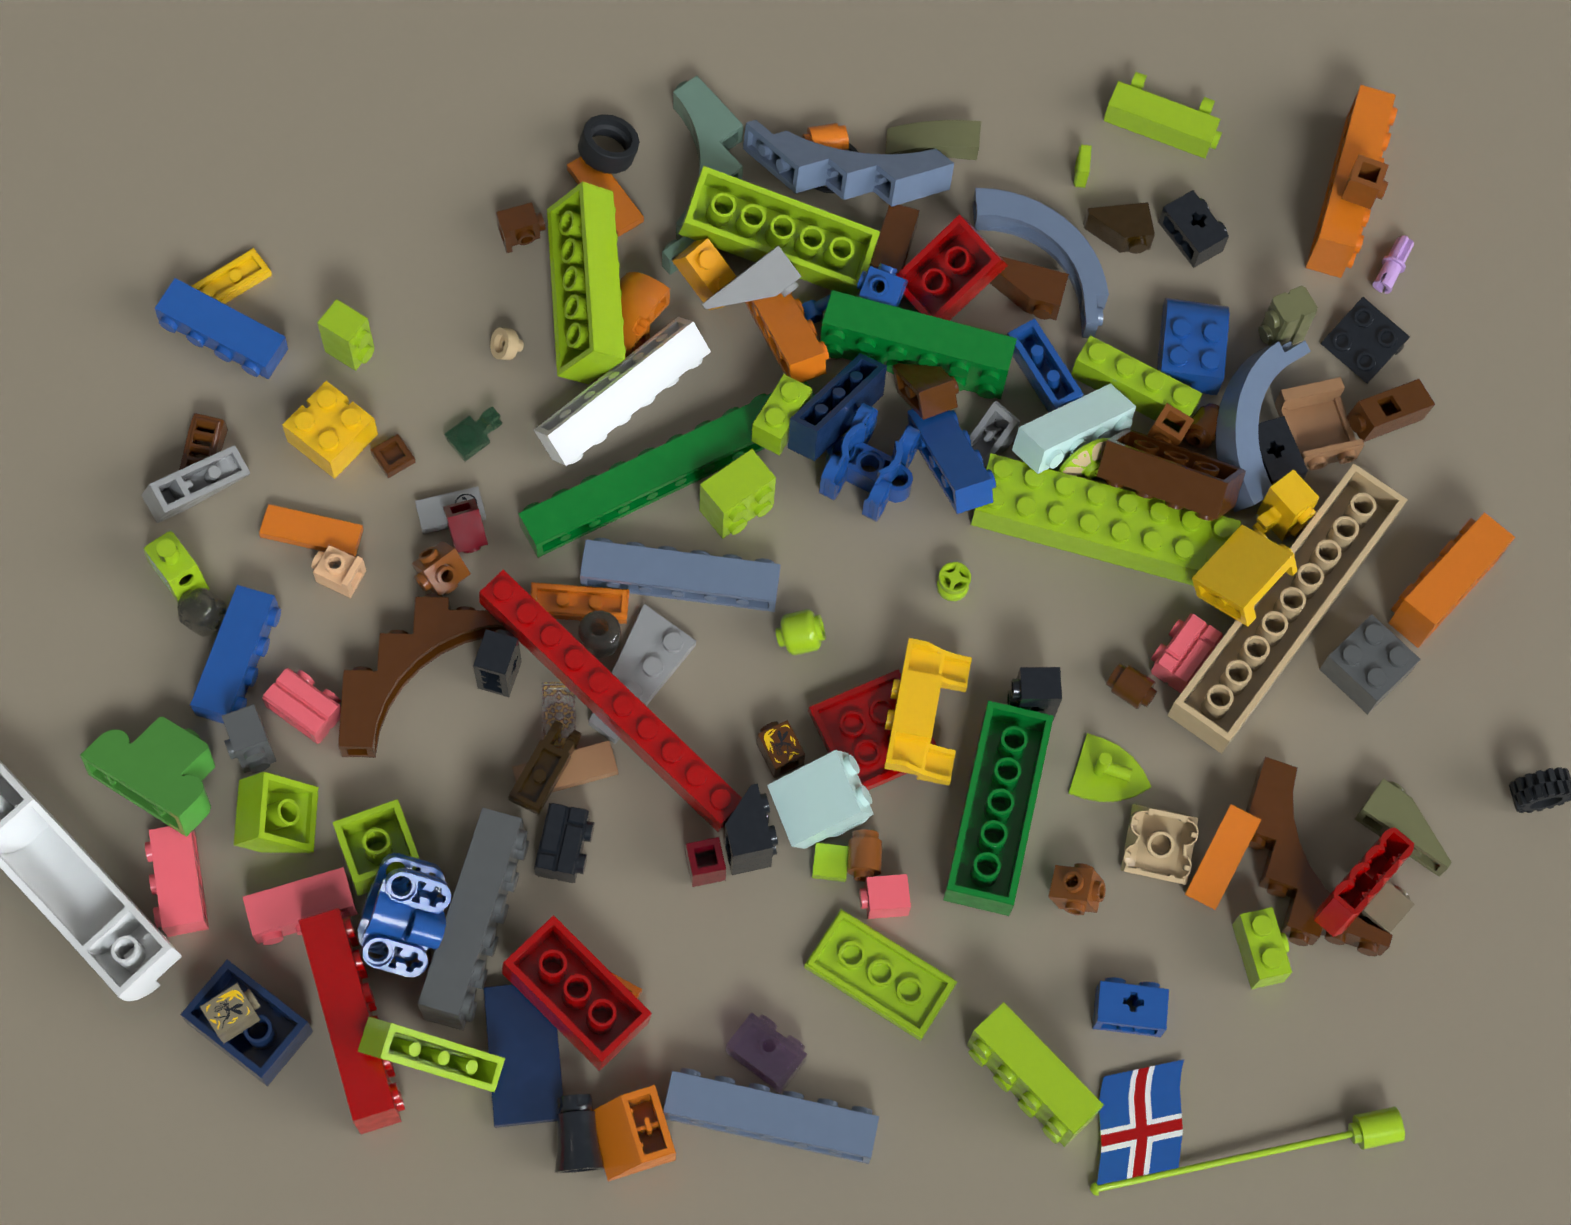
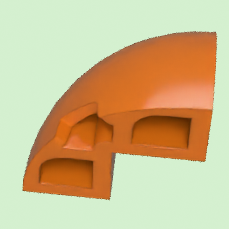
M628 272L620 280L622 317L624 319V345L626 347L625 357L629 356L650 339V324L670 304V288L660 281L639 272Z

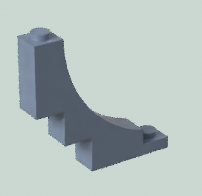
M757 120L746 122L743 149L795 194L826 185L843 200L874 192L892 207L950 190L954 162L936 148L907 154L859 153L818 144L789 131L772 134Z

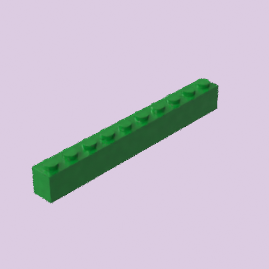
M807 381L802 382L803 384L809 386ZM766 393L760 394L753 398L749 404L741 408L733 407L727 410L718 419L703 421L694 430L684 435L676 434L669 438L665 444L655 449L654 447H649L641 451L632 460L617 462L608 471L598 476L595 474L584 478L579 485L569 490L567 488L560 489L546 501L527 505L522 512L518 513L519 522L537 558L722 470L751 449L755 453L765 449L752 442V425L772 393L768 395Z

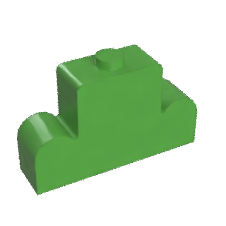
M159 717L133 743L130 742L128 735L124 731L109 730L100 735L80 754L89 776L186 837L210 812L211 804L202 780L216 765L208 744L201 740L199 735L190 728L185 730L167 718Z

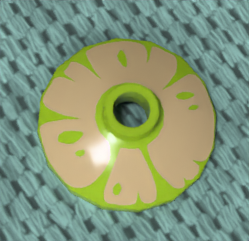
M1100 438L1079 448L1064 461L1059 472L1081 478L1087 477L1088 479L1097 477L1106 441L1109 438Z

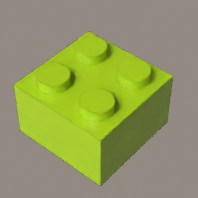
M751 449L700 484L699 511L722 539L729 534L736 535L747 526L748 521L755 516L762 517L772 509L776 477L755 451Z
M398 799L332 822L358 896L369 892L380 863L387 855L400 853L420 859ZM393 862L388 865L386 874L388 875L394 869L406 868V866L401 862Z

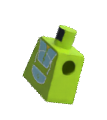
M171 530L143 548L148 563L182 608L210 590L198 565ZM184 576L191 578L187 583L179 584Z

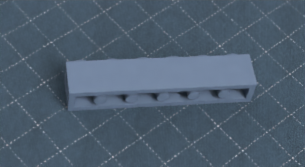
M595 538L594 540H585L580 582L581 586L629 589L630 594L775 612L781 564H774L772 560L764 558L750 561L742 560L740 556L733 554L719 557L711 556L709 553L701 550H693L688 553L677 551V549L670 546H661L656 549L645 547V545L638 542H628L625 545L613 543L606 538Z
M681 1068L680 1072L672 1071L663 1109L666 1120L869 1164L871 1160L879 1116L872 1115L873 1111L869 1108L852 1106V1110L838 1107V1102L819 1098L817 1102L803 1100L804 1095L793 1091H783V1095L769 1092L770 1088L765 1085L750 1083L749 1087L735 1085L734 1079L725 1076H715L714 1080L703 1078L699 1071L688 1068Z

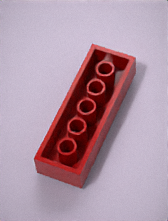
M340 908L298 920L350 1113L360 1134H365L402 1122L399 1113L405 1110L402 1095L397 1083H391L390 1078L396 1076L393 1063L357 1052L368 1017L379 1018L378 1015L372 1016L371 1012L377 1011L375 998L369 983H363L362 979L368 978V973L359 949L354 950L353 948L359 946V941L351 918H344Z

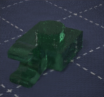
M493 406L484 411L476 422L469 415L444 434L445 439L464 461H467L490 444L487 434L502 425V421L499 419L501 416Z

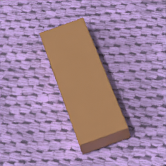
M610 741L575 749L552 793L619 775ZM527 763L512 766L516 782Z

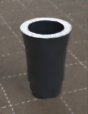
M574 1094L558 1097L557 1107L559 1114H556L557 1157L555 1173H577L605 1169L599 1148L595 1111H592L591 1094Z

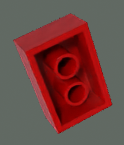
M959 214L895 276L908 280L904 296L920 313L950 321L995 279L1008 264L977 230Z

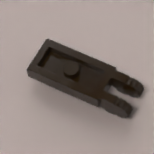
M558 721L553 723L544 740H540L508 796L509 801L537 815L540 814L567 767L582 734L573 730L562 749L554 746L563 727V724Z

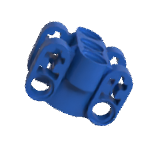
M862 403L855 414L850 430L844 437H839L827 449L826 466L821 476L819 493L835 500L847 481L870 493L868 498L864 500L862 515L877 522L884 512L888 501L894 503L902 502L910 495L913 476L908 467L917 452L921 431L907 425L899 442L895 441L893 455L890 456L867 445L876 427L878 411L874 407ZM841 452L840 457L835 455L834 453ZM872 466L876 471L866 472L862 467ZM900 480L905 485L897 487L892 484V481Z
M392 853L383 858L367 895L361 920L357 928V936L362 946L363 958L369 966L405 977H416L426 970L428 965L426 951L429 948L435 950L439 948L446 928V918L443 910L448 907L451 901L449 886L445 882L444 874L438 865L400 853ZM393 862H401L406 866V868L394 869L388 875L386 874L388 865ZM439 893H441V894L443 895V897L440 898V897H437V895H438ZM368 951L383 955V957L379 959L369 956ZM415 958H418L419 963L413 962L411 964V967H407L405 961H411Z

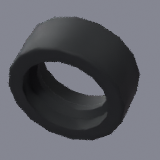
M600 114L591 117L585 123L579 139L578 150L584 162L593 169L603 173L617 174L626 171L632 165L640 141L638 133L627 121L614 115ZM607 136L613 138L622 145L625 151L610 152L604 150L595 143L592 137Z

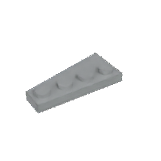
M644 604L612 670V674L647 706L694 649L696 640ZM592 713L589 725L616 744L620 738L601 719Z

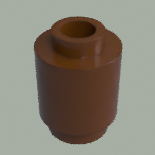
M1209 403L1206 406L1200 407L1192 417L1194 421L1184 436L1189 445L1199 449H1207L1215 441L1219 405Z
M1122 663L1115 668L1106 683L1107 686L1112 688L1111 692L1136 709H1139L1141 705L1147 708L1158 692L1153 688L1156 683L1154 680L1131 665L1126 667Z

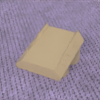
M1132 804L1121 871L1187 885L1192 866L1193 847L1199 833L1197 827L1198 817Z

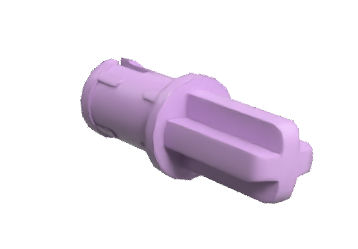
M1402 235L1398 237L1389 255L1382 259L1383 266L1373 282V287L1377 291L1382 293L1386 286L1384 293L1389 294L1399 274L1405 271V262L1414 246L1413 240L1409 239L1408 236Z

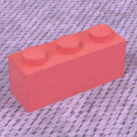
M170 826L149 830L150 841L145 842V852L148 862H153L154 874L149 875V883L152 895L157 894L159 907L153 908L156 927H162L167 937L208 930L209 924L195 830L187 837Z
M344 867L242 897L252 936L257 944L263 943V945L279 943L284 939L283 936L293 933L302 935L298 920L337 908H340L344 918L358 915Z

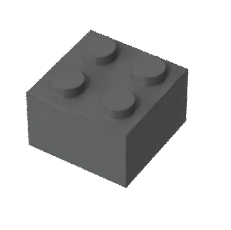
M1371 614L1328 655L1319 670L1368 715L1412 672L1421 659Z

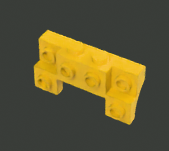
M908 639L901 679H894L890 698L897 700L895 711L888 709L885 729L891 730L884 769L917 775V780L950 785L956 750L930 744L940 688L966 692L972 657L943 650L928 641Z

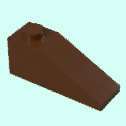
M1000 256L1008 266L990 284L1026 313L1033 314L1035 317L1043 320H1057L1069 274Z

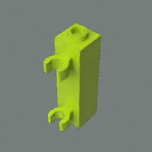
M1135 72L1131 85L1118 81L1106 110L1105 122L1206 159L1210 148L1216 150L1222 132L1217 131L1221 119L1210 115L1215 103L1214 100L1204 97L1199 110L1144 91L1143 88L1147 75Z

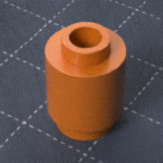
M837 123L812 126L807 128V134L802 135L804 139L841 150L849 148L848 133L845 125L838 126Z

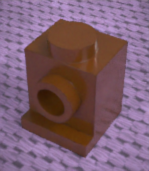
M532 202L496 212L497 226L506 253L513 252L512 246L528 245L534 240L540 239V232L546 230L541 212L535 213Z

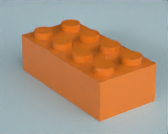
M1485 512L1477 521L1471 518L1459 531V535L1446 544L1434 562L1431 561L1424 568L1415 583H1411L1399 596L1400 599L1390 609L1395 614L1388 624L1419 648L1497 563L1515 539V536Z

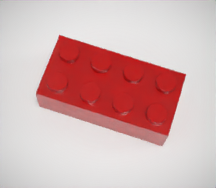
M554 915L503 962L502 974L598 1071L649 1024L652 1012Z

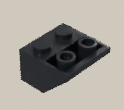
M758 783L750 785L725 824L724 845L732 875L771 867L772 857L777 855L776 845H778L776 830L774 825L768 826L770 806L767 794H760Z

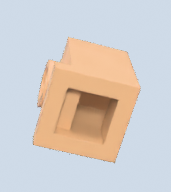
M330 545L325 552H317L311 568L314 569L313 574L317 583L349 598L352 597L366 573L363 558L359 556L354 557ZM334 563L340 565L339 568L332 569Z

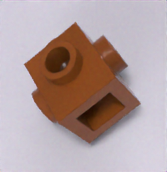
M441 541L435 547L423 550L419 554V558L411 563L418 573L414 576L418 585L425 592L430 590L439 596L454 591L458 587V583L471 574L457 550L444 541Z
M1076 863L1074 867L1055 865L1048 897L1059 909H1064L1070 914L1084 915L1085 912L1097 913L1099 902L1104 900L1106 887L1104 880L1090 865Z

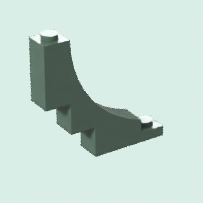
M698 76L689 81L681 82L673 91V109L682 118L693 138L699 158V174L703 166L742 180L743 166L729 150L743 141V124ZM687 208L676 222V239L669 242L662 251V267L669 275L678 270L672 260L696 241L679 234Z

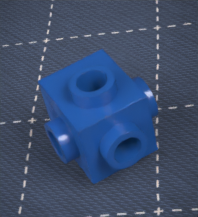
M880 263L878 269L870 266L868 272L863 270L857 284V289L861 290L860 297L899 307L908 280L895 276L897 269ZM880 282H884L885 289L878 293L877 285Z

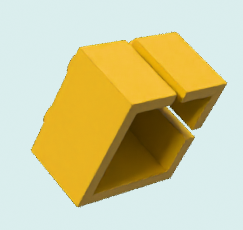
M325 381L306 400L308 408L301 405L282 424L287 442L335 479L378 435L374 417L352 401L349 404L346 395L328 381Z

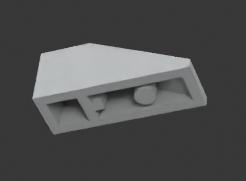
M776 246L701 305L704 309H711L774 297L780 293L783 297H786L799 287L796 281L802 276L781 248Z
M234 445L150 483L141 496L155 521L159 523L193 507L250 475V471Z

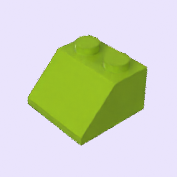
M261 772L240 779L234 846L261 853L314 852L319 787L267 772Z

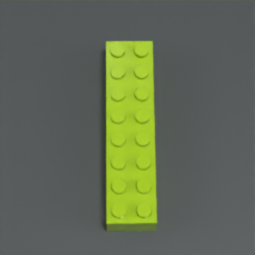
M990 453L986 470L990 469L996 481V488L992 489L993 503L975 508L971 522L972 526L1194 586L1192 577L1241 525L1240 520L1221 516L1213 521L1203 520L1195 515L1196 512L1186 508L1178 510L1165 505L1164 500L1155 497L1153 499L1143 498L1129 490L1047 469L1037 474L1025 462Z

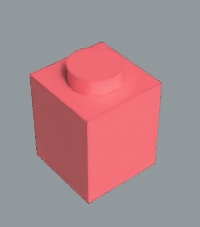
M907 874L866 877L864 888L859 889L861 909H867L868 919L909 915L911 903Z

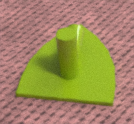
M1087 733L1068 794L1097 802H1118L1136 797L1152 787L1144 770L1129 753L1117 744Z

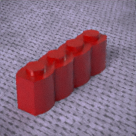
M1395 827L1386 830L1318 907L1314 914V921L1333 937L1342 934L1412 854L1414 843Z

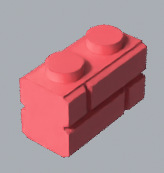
M1190 614L1185 622L1179 619L1169 633V636L1173 639L1167 646L1161 643L1151 658L1155 662L1151 670L1152 675L1164 683L1167 682L1170 687L1179 693H1182L1224 636L1222 632L1211 625H1207L1204 620L1195 614Z
M286 668L276 679V682L263 694L264 704L313 742L320 744L330 729L340 720L341 706L339 703L341 700L328 689L321 692L314 687L315 681L304 671L299 670L295 673L291 669Z

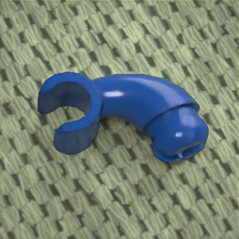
M831 294L818 301L809 300L803 303L805 319H810L813 323L819 322L823 318L822 312L826 310Z

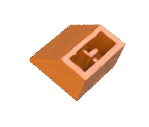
M655 1085L620 1095L592 1110L595 1111L599 1148L608 1182L676 1160L675 1148Z

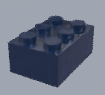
M228 959L180 1014L188 1025L267 1087L313 1032L305 1019ZM237 983L243 992L250 989L261 1007L256 1009L255 1012L260 1021L223 1044L200 1006Z

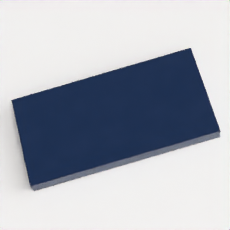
M514 985L484 987L488 1050L490 1054L505 1058L495 1093L492 1092L494 1127L556 1122V1114H559L557 1098L563 1096L558 1029Z

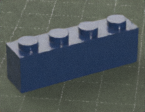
M860 353L790 418L788 449L813 461L819 458L851 427L855 414L862 403L873 406L884 395L887 366Z

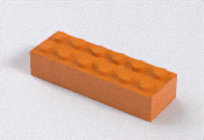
M1360 85L1344 123L1305 268L1338 278L1342 277L1346 267L1352 268L1356 254H1359L1362 247L1364 235L1361 234L1363 227H1366L1371 209L1341 198L1359 154L1384 163L1385 158H1382L1383 151H1386L1391 137L1389 129L1393 125L1398 108L1393 107L1395 94Z

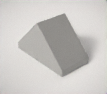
M997 401L991 405L969 436L972 448L974 450L978 449L981 453L985 469L987 468L990 453L1000 456L1015 441L1020 425V420Z

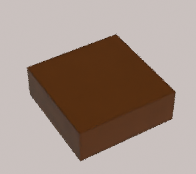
M399 434L370 449L372 456L387 478L416 463L414 456Z

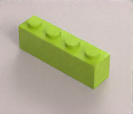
M1091 335L1076 358L1071 374L1074 379L1095 390L1111 383L1136 406V411L1155 421L1167 403L1192 418L1203 393ZM1167 418L1164 419V424L1179 432L1181 429L1179 425Z
M368 1017L357 1051L494 1093L505 1058L372 1017Z

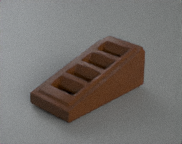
M197 413L193 414L179 470L203 460L193 457L194 453L210 457L221 452L228 431L223 419ZM198 440L211 443V447L197 444Z

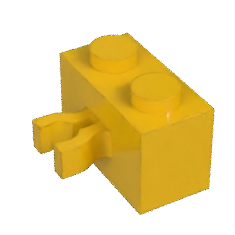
M1293 469L1269 488L1257 511L1259 515L1256 519L1257 523L1252 528L1264 534L1271 529L1281 541L1291 534L1297 537L1308 525L1307 521L1316 513L1314 507L1320 497Z

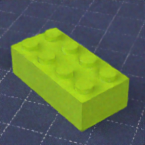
M1004 1002L974 1029L967 1043V1046L970 1048L968 1053L971 1058L981 1067L986 1065L995 1074L993 1076L995 1083L1005 1092L1010 1090L1019 1099L1017 1104L1020 1109L1030 1118L1035 1116L1044 1125L1042 1130L1045 1135L1055 1144L1060 1142L1065 1147L1095 1118L1104 1106Z

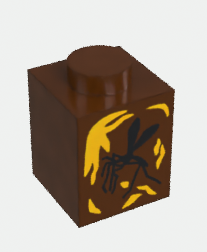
M788 720L780 724L778 721H774L761 728L760 733L757 734V746L774 778L804 765L805 753Z

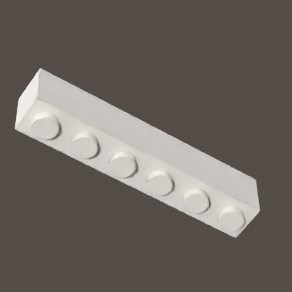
M677 317L627 356L624 361L613 367L540 424L534 431L552 460L565 466L579 461L583 453L591 446L603 442L607 438V434L615 427L627 423L631 419V415L639 408L651 404L655 400V396L663 389L675 385L679 381V377L687 370L699 366L703 358L711 351L695 323L691 320Z

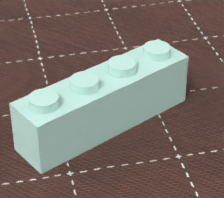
M1110 383L1020 426L1012 451L1037 474L1049 468L1053 469L1082 446L1100 438H1111L1126 428L1130 429L1136 406Z

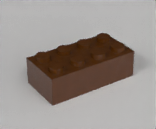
M1126 428L1106 441L1097 476L1106 479L1105 482L1110 486L1131 488L1136 490L1135 494L1147 499L1155 497L1164 500L1165 505L1178 510L1186 508L1196 512L1195 515L1198 518L1213 521L1214 519H1219L1235 507L1246 470Z

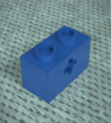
M1105 978V981H1100L1095 988L1092 1029L1161 1037L1167 1030L1169 989L1160 988V984L1155 982H1140L1139 985L1126 984V980L1122 978ZM1127 1000H1132V1005L1137 1007L1134 1012L1130 1011L1129 1005L1125 1004Z

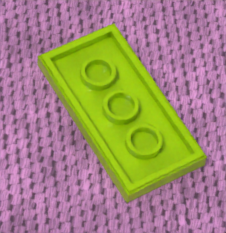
M842 909L804 965V968L919 1041L923 1039L957 984L956 980Z

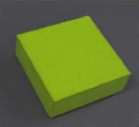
M1079 146L1075 161L1073 183L1075 187H1086L1090 172L1092 146Z
M816 842L812 878L846 882L848 846Z

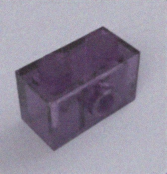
M751 1012L726 1044V1053L782 1094L806 1062L807 1053L803 1051L805 1046L795 1037L788 1035L786 1038L776 1031L777 1025L767 1016L761 1014L758 1017Z

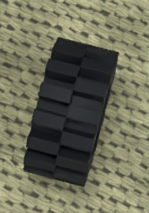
M1557 767L1554 770L1553 768H1548L1546 771L1538 770L1533 774H1525V777H1518L1515 779L1516 781H1511L1509 784L1515 809L1519 813H1532L1535 810L1539 812L1543 811V809H1551L1556 805L1560 806L1565 804L1564 802L1571 801V777L1567 768Z

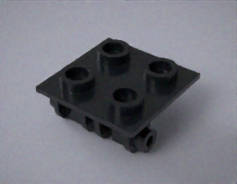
M1362 297L1320 344L1368 384L1394 354L1398 355L1404 348V343L1410 336L1367 299Z

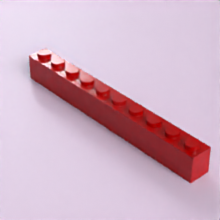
M504 569L479 591V603L515 638H518V641L700 816L717 832L725 826L742 797Z

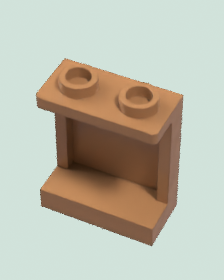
M1341 377L1283 389L1280 391L1275 402L1279 417L1285 416L1304 463L1311 471L1319 470L1327 464L1339 462L1340 464L1350 463L1357 459L1364 447L1362 439L1356 440L1347 419V413L1341 399V394L1345 389Z

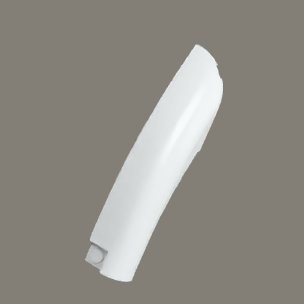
M0 761V868L60 931L120 999L134 1001L152 993L161 986L157 979L178 961L182 955L68 831Z

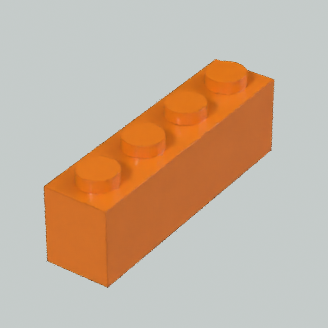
M791 292L786 297H783L780 293L774 297L745 302L785 375L802 383L826 374V360L829 359L827 347L823 341L819 342L817 340L814 324L810 319H805L804 309L799 298L794 299Z

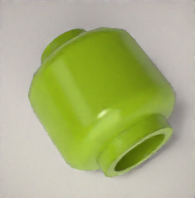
M810 609L783 615L780 622L781 627L775 629L779 647L785 646L787 651L794 656L817 651L821 647L822 641L826 640L821 616L815 615Z

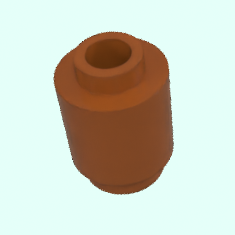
M861 829L853 831L852 838L848 841L847 872L854 876V880L865 882L866 877H875L881 874L882 840L879 839L877 831Z

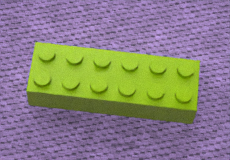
M703 166L694 186L679 234L696 241L708 238L715 248L753 262H757L776 246H779L802 276L799 279L829 290L856 296L860 289H857L859 278L863 270L868 271L880 231Z
M582 181L547 209L557 376L589 385L625 360L626 347L624 345L623 333L624 319L622 317L621 305L622 291L620 289L619 277L620 263L618 261V235L616 233L614 194L611 190Z

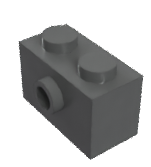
M254 704L222 716L230 738L224 741L231 760L238 758L244 773L250 771L258 773L269 768L271 763L277 762L264 725Z

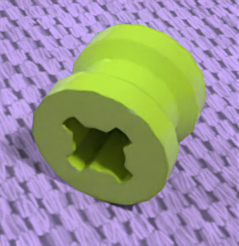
M950 562L944 565L939 572L937 580V591L940 596L947 601H958L964 598L971 582L970 570L960 562Z

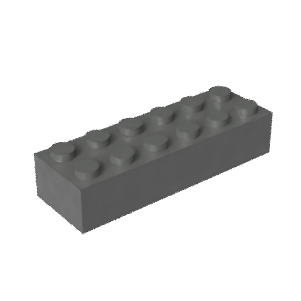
M482 807L446 916L444 936L439 948L434 952L418 1001V1006L424 1020L464 1031L466 1022H472L478 1004L474 1001L477 988L483 989L488 975V969H485L488 956L493 957L499 939V937L495 936L498 923L504 924L509 909V904H506L508 891H515L519 878V872H516L518 860L524 861L529 847V841L526 840L528 831L524 830L522 818Z

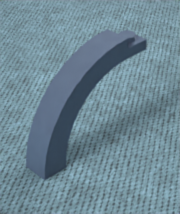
M975 188L972 202L974 228L976 230L997 231L1018 236L1037 245L1055 259L1065 273L1069 274L1068 277L1075 289L1080 310L1082 338H1089L1090 335L1095 337L1098 326L1103 325V310L1109 293L1102 266L1084 236L1066 218L1034 199L1004 190Z
M1278 341L1257 351L1238 368L1225 389L1217 417V460L1246 470L1236 505L1233 507L1234 512L1251 507L1262 501L1272 486L1262 461L1259 446L1258 425L1261 405L1265 393L1274 378L1289 364L1311 352L1306 341L1294 346L1291 341L1283 345Z

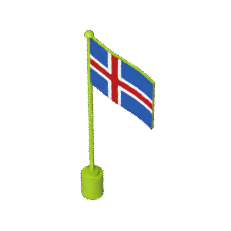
M1185 1059L1104 1076L1101 1084L1099 1100L1104 1104L1099 1111L1101 1153L1097 1183L1093 1182L1091 1184L1090 1191L1093 1195L1099 1196L1101 1191L1351 1138L1352 1143L1358 1144L1362 1150L1404 1141V1124L1399 1110L1393 1106L1353 1115V1123L1348 1124V1131L1179 1167L1183 1134L1180 1081Z

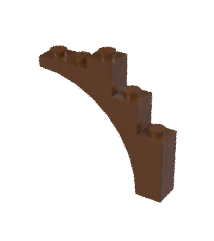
M429 593L424 595V597H415L413 634H408L404 630H391L388 633H380L377 671H373L369 667L359 666L354 667L353 670H344L338 743L342 757L376 758L380 732L388 711L402 688L420 669L443 653L465 643L483 639L486 629L494 632L497 629L508 630L487 610H476L469 606H461L456 610H451L449 597L439 596L436 593Z
M1265 757L1258 768L1246 808L1247 812L1261 818V822L1248 846L1257 850L1269 849L1259 887L1267 889V893L1275 897H1291L1280 933L1284 932L1291 943L1299 946H1308V944L1313 946L1320 938V935L1325 936L1324 939L1332 944H1348L1357 947V951L1364 955L1381 956L1390 947L1392 934L1374 927L1357 917L1342 934L1333 937L1314 921L1316 910L1329 896L1330 892L1324 887L1311 868L1299 841L1294 820L1293 790L1298 767Z

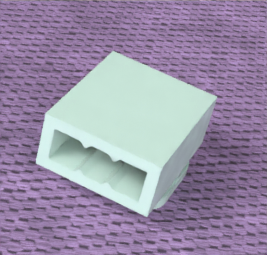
M834 750L767 785L791 847L806 849L828 837H837L863 824L870 816L874 815L870 806L872 804V797L868 789L861 784L858 776L860 772L858 763L849 753Z

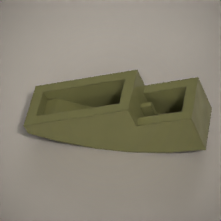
M936 120L888 128L885 154H907L936 148L947 158L977 160L981 121Z

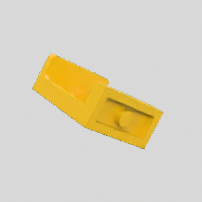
M1242 524L1192 577L1196 595L1248 627L1256 619L1254 611L1256 603L1285 572L1291 576L1297 572L1295 555L1286 545H1278L1269 540L1263 532L1257 529L1252 530Z

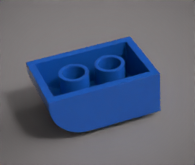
M1165 298L1162 309L1157 370L1203 394L1217 396L1225 375L1230 316L1229 307Z

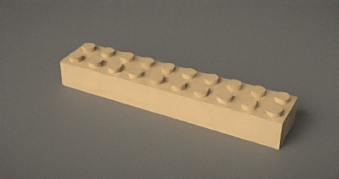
M1353 464L1290 549L1295 555L1297 572L1293 576L1285 572L1254 606L1256 619L1248 627L1237 620L1233 623L1176 699L1167 716L1222 754L1399 515L1408 499L1356 464Z

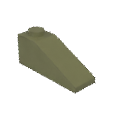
M1383 778L1357 814L1355 820L1379 836L1390 828H1397L1414 843V850L1409 857L1440 877L1451 865V860L1412 797L1407 795L1404 788L1399 784L1391 781L1388 782Z

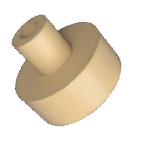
M497 328L493 332L490 349L494 358L512 360L517 352L523 350V340L518 339L515 330Z

